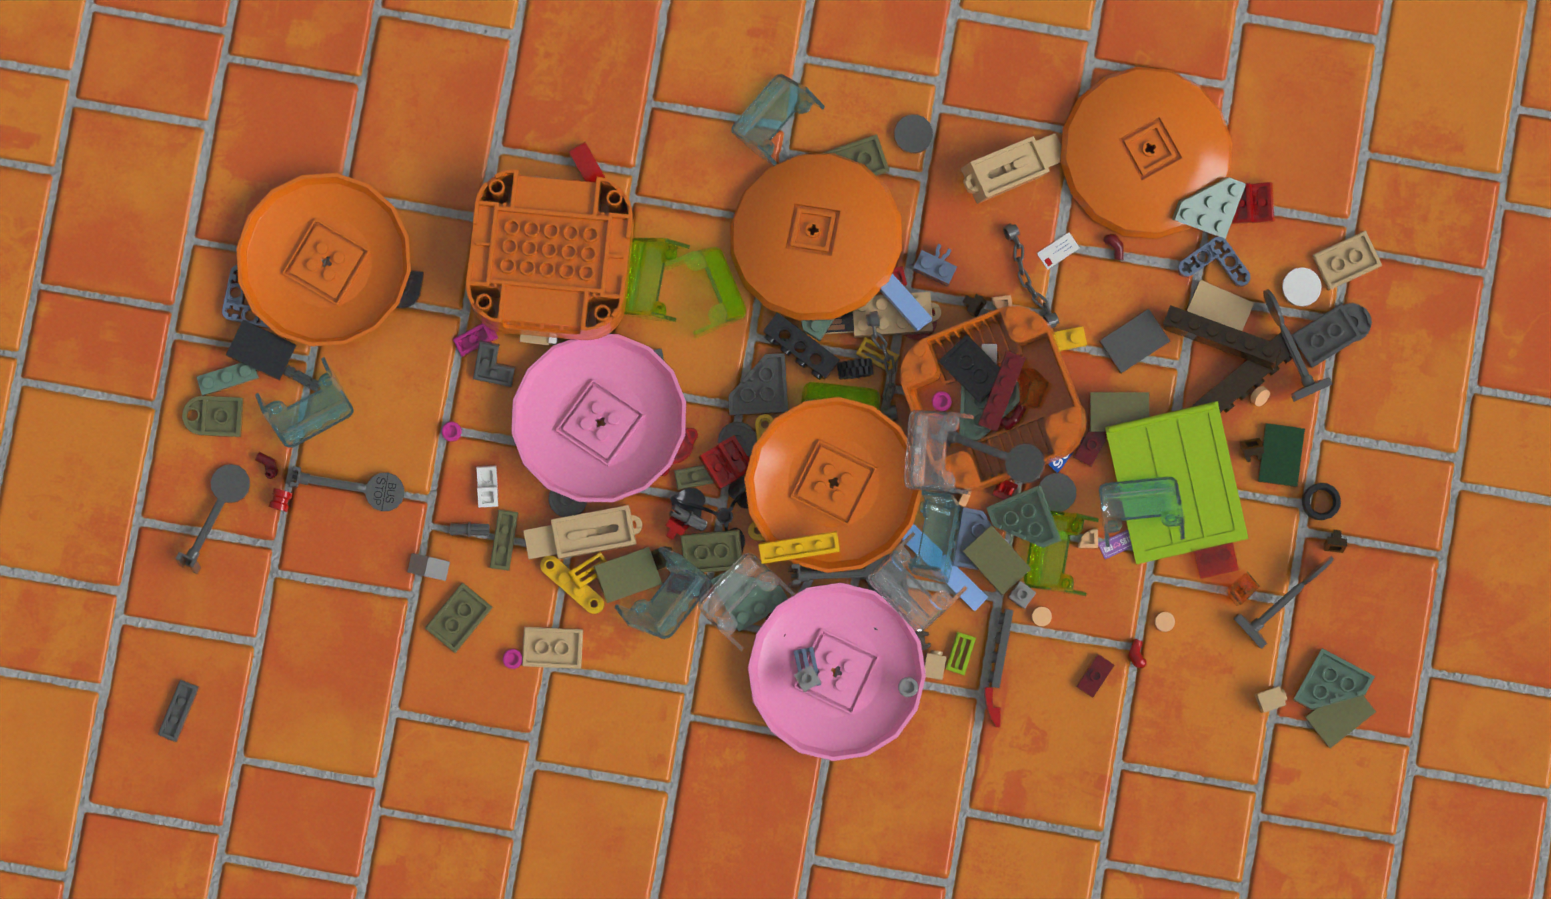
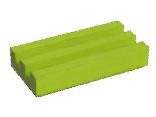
M957 632L946 670L965 675L976 640L975 637ZM960 637H962L963 641L959 650L955 666L953 668L951 667V664L955 655ZM967 639L971 640L962 670H959L958 667Z

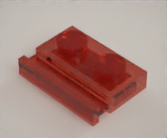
M1233 543L1193 551L1200 579L1239 570Z

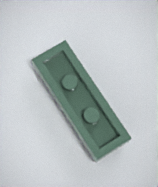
M238 363L197 376L196 378L201 394L205 396L259 379L257 370L243 363Z

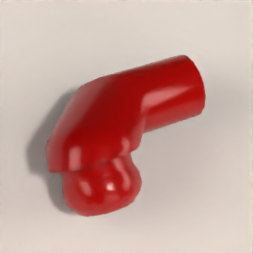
M1134 638L1128 655L1135 667L1144 668L1147 662L1140 653L1143 641Z

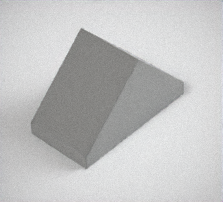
M412 553L407 572L446 581L450 562Z

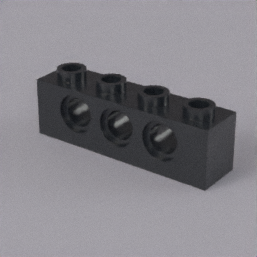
M776 313L763 330L764 338L771 344L776 342L781 346L780 350L787 356L792 354L797 358L795 360L796 363L803 368L809 367L812 370L811 374L819 380L821 378L826 380L840 361V359L779 313ZM782 331H787L790 334V338L787 341H782L779 338V334ZM797 343H803L806 346V350L798 353L794 347ZM812 355H819L821 362L817 365L812 364L810 358Z

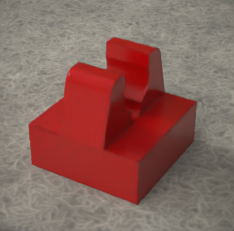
M1005 480L996 485L992 495L1002 500L1014 496L1018 485Z
M671 517L665 525L670 528L666 536L672 540L677 533L682 536L689 525H684V522Z

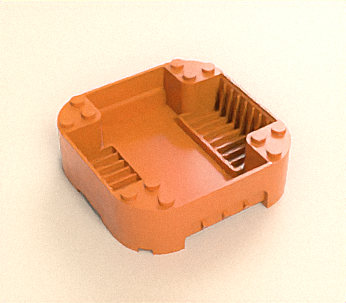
M516 169L499 172L489 181L485 182L480 188L475 201L466 278L467 296L476 317L486 327L497 332L588 341L602 338L611 333L624 316L627 300L634 233L632 207L627 195L616 183L601 177H597L596 182L580 181V179L565 180L556 177V179L543 178L541 176H523Z
M1022 306L1002 307L924 338L907 352L902 362L900 373L902 388L931 464L936 473L949 484L968 490H979L1011 478L1006 471L1005 460L957 442L951 443L950 447H947L931 438L932 434L936 436L939 434L941 425L937 424L938 420L948 423L956 428V432L960 433L961 384L939 363V360L966 334L981 349L982 344H997V365L999 367L1006 351L1026 358L1017 382H1021V400L1018 405L1026 408L1025 413L1011 430H1005V428L999 425L997 432L991 430L977 442L1007 453L1017 445L1031 444L1041 451L1044 456L1045 465L1066 457L1080 444L1086 430L1084 407H1082L1052 327L1033 310ZM941 391L948 393L952 401L951 407L944 412L935 410L932 405V397ZM1015 408L1005 417L1009 419Z

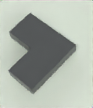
M480 340L473 379L512 387L515 367L496 363L500 344Z

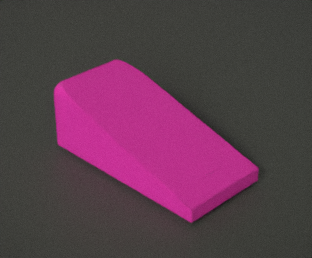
M482 323L454 338L453 341L462 357L477 350L480 340L493 342L498 339V336L494 330Z

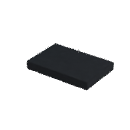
M242 320L226 356L280 381L296 345Z
M967 334L939 360V363L979 404L990 394L1000 368Z

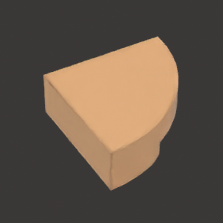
M1011 295L991 298L996 309L1012 306Z
M964 489L957 504L962 508L966 506L972 490Z
M1092 529L1083 534L1079 540L1078 548H1098V529Z

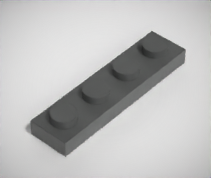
M1005 609L1004 613H1000L998 624L1002 626L1001 631L997 632L995 638L998 648L997 652L993 651L991 663L995 664L994 670L989 672L988 682L991 683L990 687L1000 688L1014 610Z

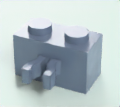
M940 244L936 247L935 256L921 250L912 271L948 287L957 266L944 261L950 255L951 249L948 248L947 253L943 254L941 259L938 258L940 255L939 250L942 246Z

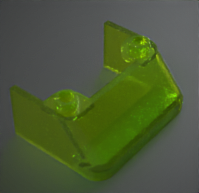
M667 238L633 239L624 315L655 321L676 322V318L666 315V306L663 302L658 301L665 264H670L676 259L677 249H689L690 245Z
M718 247L705 248L664 263L667 271L685 263L692 271H699L705 268L720 304L713 306L708 313L711 324L693 331L695 339L745 317L746 306L721 249Z
M809 382L803 387L801 403L841 397L874 406L878 410L880 409V394L873 388Z
M1051 511L1061 541L1045 548L1030 542L1027 565L1031 570L1025 574L1024 582L1028 587L1086 596L1087 592L1073 590V577L1069 574H1064L1070 536H1077L1082 532L1084 521L1098 522L1099 518L1078 513Z

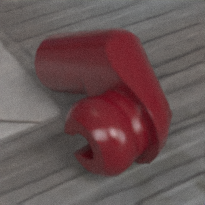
M1116 234L1105 235L1104 243L1114 248V260H1124L1123 242Z
M1017 405L1009 419L1007 417L1002 418L1000 426L1005 428V430H1011L1020 421L1026 408L1022 405Z
M259 452L255 461L265 466V476L269 479L276 477L278 468L275 459Z

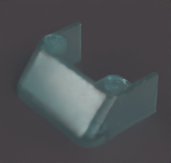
M779 74L769 82L733 124L731 132L759 157L775 166L777 162L770 156L775 147L771 141L772 138L795 112L803 114L807 113L812 105L822 110L825 106L807 87L783 74Z
M325 357L321 360L327 373L323 374L318 380L321 389L289 407H286L282 401H273L266 405L259 393L255 394L263 415L286 447L292 448L349 418L354 412L348 396Z
M1160 477L1111 482L1100 486L1099 498L1106 547H1110L1109 533L1119 531L1122 528L1123 520L1161 517L1162 523L1166 526H1178L1181 540L1185 539L1184 513L1178 482L1175 478Z
M922 491L921 495L925 501L921 502L920 512L923 513L925 520L918 555L911 558L908 568L915 575L948 583L952 571L962 508L952 494Z
M660 546L658 550L666 558V568L672 573L650 601L645 599L636 601L631 609L616 604L615 609L628 626L656 637L667 639L677 631L709 589L711 580L682 555Z

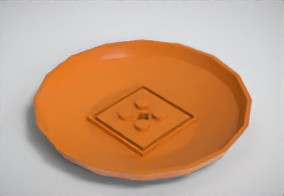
M1133 67L1104 76L1077 99L1063 126L1060 163L1070 194L1092 220L1122 236L1158 239L1192 227L1172 219L1179 200L1194 195L1197 191L1219 182L1224 177H1230L1232 140L1222 111L1200 85L1168 69ZM1147 144L1154 146L1153 154L1150 152L1146 153Z
M834 153L798 154L768 167L743 192L731 220L730 256L743 286L767 309L799 321L833 320L865 306L881 290V287L889 282L902 251V217L889 187L864 164ZM816 226V229L819 231L811 235L808 230Z
M338 173L301 175L270 190L248 215L236 247L238 283L252 312L277 335L308 346L347 344L376 330L399 305L411 272L409 236L395 207L369 184ZM329 257L332 264L323 267V258L328 259Z
M841 397L805 401L776 417L753 446L745 475L749 514L766 542L837 531L840 552L789 560L793 564H800V566L825 573L862 569L891 553L913 526L922 495L918 456L901 427L874 406ZM836 477L839 485L831 487L828 480H833Z

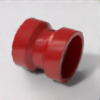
M274 488L272 493L273 500L270 501L268 507L287 512L289 508L288 501L292 498L293 493Z

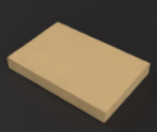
M1366 231L1312 255L1328 291L1382 266Z
M1200 280L1187 311L1242 331L1254 303Z
M524 627L522 666L581 669L583 629Z

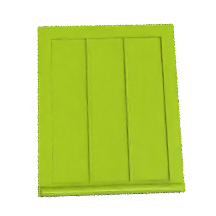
M1218 401L1105 427L1136 564L1249 539Z

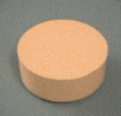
M1263 386L1256 388L1251 395V402L1256 406H1262L1270 396L1269 390Z
M1038 607L1033 611L1032 621L1037 626H1046L1051 622L1052 614L1048 608Z
M1168 612L1159 613L1155 618V626L1160 631H1170L1175 625L1173 615Z

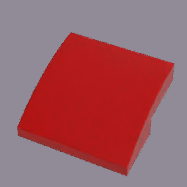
M1246 183L1232 223L1275 222L1273 183Z
M735 435L699 456L718 490L745 475L749 464V458Z

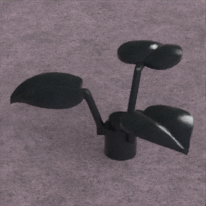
M745 476L730 484L728 494L734 500L729 508L723 507L718 511L703 507L705 497L696 488H686L671 497L672 506L676 504L688 512L693 511V514L701 517V510L716 515L717 520L724 524V529L728 530V524L733 519L731 511L735 503L737 502L741 508H748ZM740 530L741 548L743 553L745 546V538L742 531Z

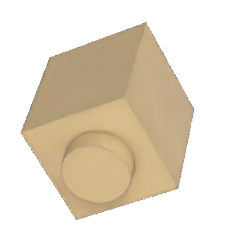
M931 650V654L926 653L924 663L926 677L943 679L946 656H942L943 652Z
M1280 686L1254 694L1261 713L1286 705L1285 700H1287L1284 689H1280Z

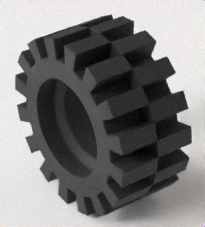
M871 358L847 360L837 363L840 380L874 375Z

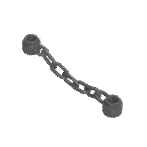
M1008 224L1003 226V232L1007 240H1013L1015 243L1013 258L1018 264L1019 271L1017 276L1021 285L1029 290L1033 302L1045 310L1046 314L1043 315V318L1052 328L1056 327L1059 323L1057 314L1055 312L1051 313L1048 300L1034 290L1027 271L1024 270L1022 263L1024 259V246L1020 244L1017 237L1020 234L1017 225ZM1017 248L1021 249V257L1016 258ZM1020 274H1025L1028 282L1024 284ZM1039 296L1045 302L1041 305L1035 298Z
M873 311L866 315L867 324L872 326L873 329L872 341L884 352L885 370L889 374V383L886 384L883 392V399L887 401L888 406L887 409H884L885 416L892 421H897L896 405L891 406L890 404L896 389L895 384L892 383V374L896 372L895 360L892 356L888 355L886 350L887 341L876 331V327L880 326L878 311ZM877 335L884 342V344H881V346L875 340L877 338ZM890 359L892 360L893 371L892 369L888 370L887 362H890ZM888 386L889 388H892L893 386L892 393L889 398V395H886Z

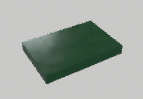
M1265 424L1263 436L1264 453L1260 460L1258 482L1298 487L1304 428Z

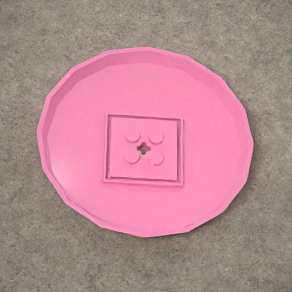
M608 334L602 338L588 341L570 339L552 346L527 369L513 398L512 436L523 464L547 489L578 502H615L646 490L671 467L685 437L686 400L674 371L650 347L619 334ZM604 419L605 426L597 427L596 421Z
M844 583L809 587L777 605L756 634L748 666L753 702L770 731L799 753L831 761L868 756L896 739L918 710L926 677L921 641L904 613L877 592ZM813 647L821 685H816L803 692L794 676L798 673L794 651ZM810 651L806 652L808 664L813 667ZM800 653L798 655L803 670L805 669L803 655ZM837 666L841 667L842 675L833 677L831 669ZM910 677L916 680L918 691L914 696L905 697L900 694L898 684L903 678Z

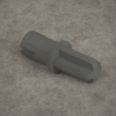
M676 504L671 508L677 511L678 514L670 510L669 516L684 522V525H690L700 531L706 529L708 522L694 515L693 511L688 512Z
M468 522V524H450L451 536H488L490 533L489 524H471V522Z

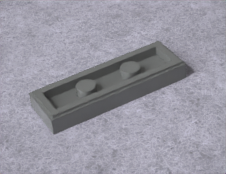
M184 680L179 681L158 735L175 742L178 741L199 686Z

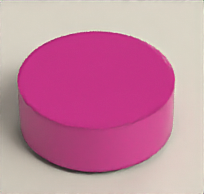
M941 391L932 397V405L935 410L944 412L951 407L952 401L948 393Z
M447 422L442 427V435L447 441L454 442L461 437L462 429L457 423Z
M510 649L504 653L503 663L510 669H516L522 664L523 656L518 650Z

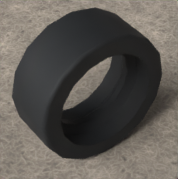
M1328 483L1312 485L1305 490L1302 496L1304 512L1315 520L1332 518L1341 506L1339 492ZM1324 490L1332 496L1333 505L1328 512L1318 513L1311 508L1310 498L1315 491Z

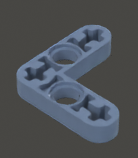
M1223 237L1213 238L1183 259L1178 265L1179 274L1183 277H1190L1216 259L1236 286L1243 287L1251 279L1249 271ZM1215 241H1217V243L1222 242V250L1224 252L1228 250L1229 253H1226L1222 258H1220L1219 255H1221L1222 252L1220 249H1214V246L1216 245ZM1199 252H1205L1208 255L1206 262L1198 260L1197 255ZM1231 256L1234 258L1235 265L1233 267L1225 265L1224 260L1226 257ZM1194 260L1196 264L1190 268L1191 272H1183V264L1189 265ZM1239 265L1240 269H1238L1237 271L1241 275H1246V277L1244 278L1245 282H1243L1242 280L1238 282L1236 279L1238 278V274L1236 273V271L1233 274L1230 271L1234 270Z
M237 265L233 266L230 271L224 298L223 316L230 321L241 323L242 320H245L255 326L270 328L261 319V323H258L259 318L257 316L252 321L246 319L245 314L251 308L248 305H243L245 295L240 285L237 283L232 284L233 280L237 282L238 276L235 275V272H238ZM234 287H238L241 290V294L237 298H233L230 294ZM234 306V310L241 312V308H244L241 313V319H239L240 315L232 314V317H229L230 314L227 313V309H231Z

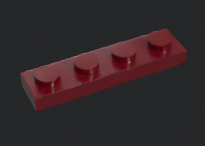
M1006 351L978 425L997 432L1025 362V357Z

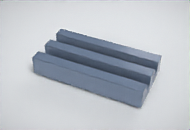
M813 647L795 650L794 656L798 672L802 671L798 654L802 653L805 668H807L809 664L806 652L810 651L813 669L818 676Z

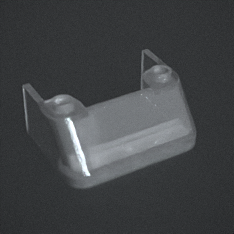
M914 410L910 413L904 478L907 488L942 494H968V490L955 489L954 475L951 472L945 471L947 432H955L959 427L960 419H973L974 415L928 410Z
M912 532L870 572L868 580L872 587L914 630L923 631L940 617L968 588L964 586L952 596L942 590L932 596L905 568L910 563L911 556L904 546L916 535Z
M745 553L699 600L698 609L742 651L744 648L731 636L737 628V620L730 613L757 585L765 591H772L780 584L793 597L795 593L765 564H762L758 557L752 553Z

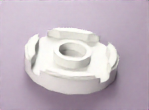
M1303 267L1289 272L1282 283V292L1285 299L1292 305L1300 307L1309 306L1315 302L1322 288L1317 274Z

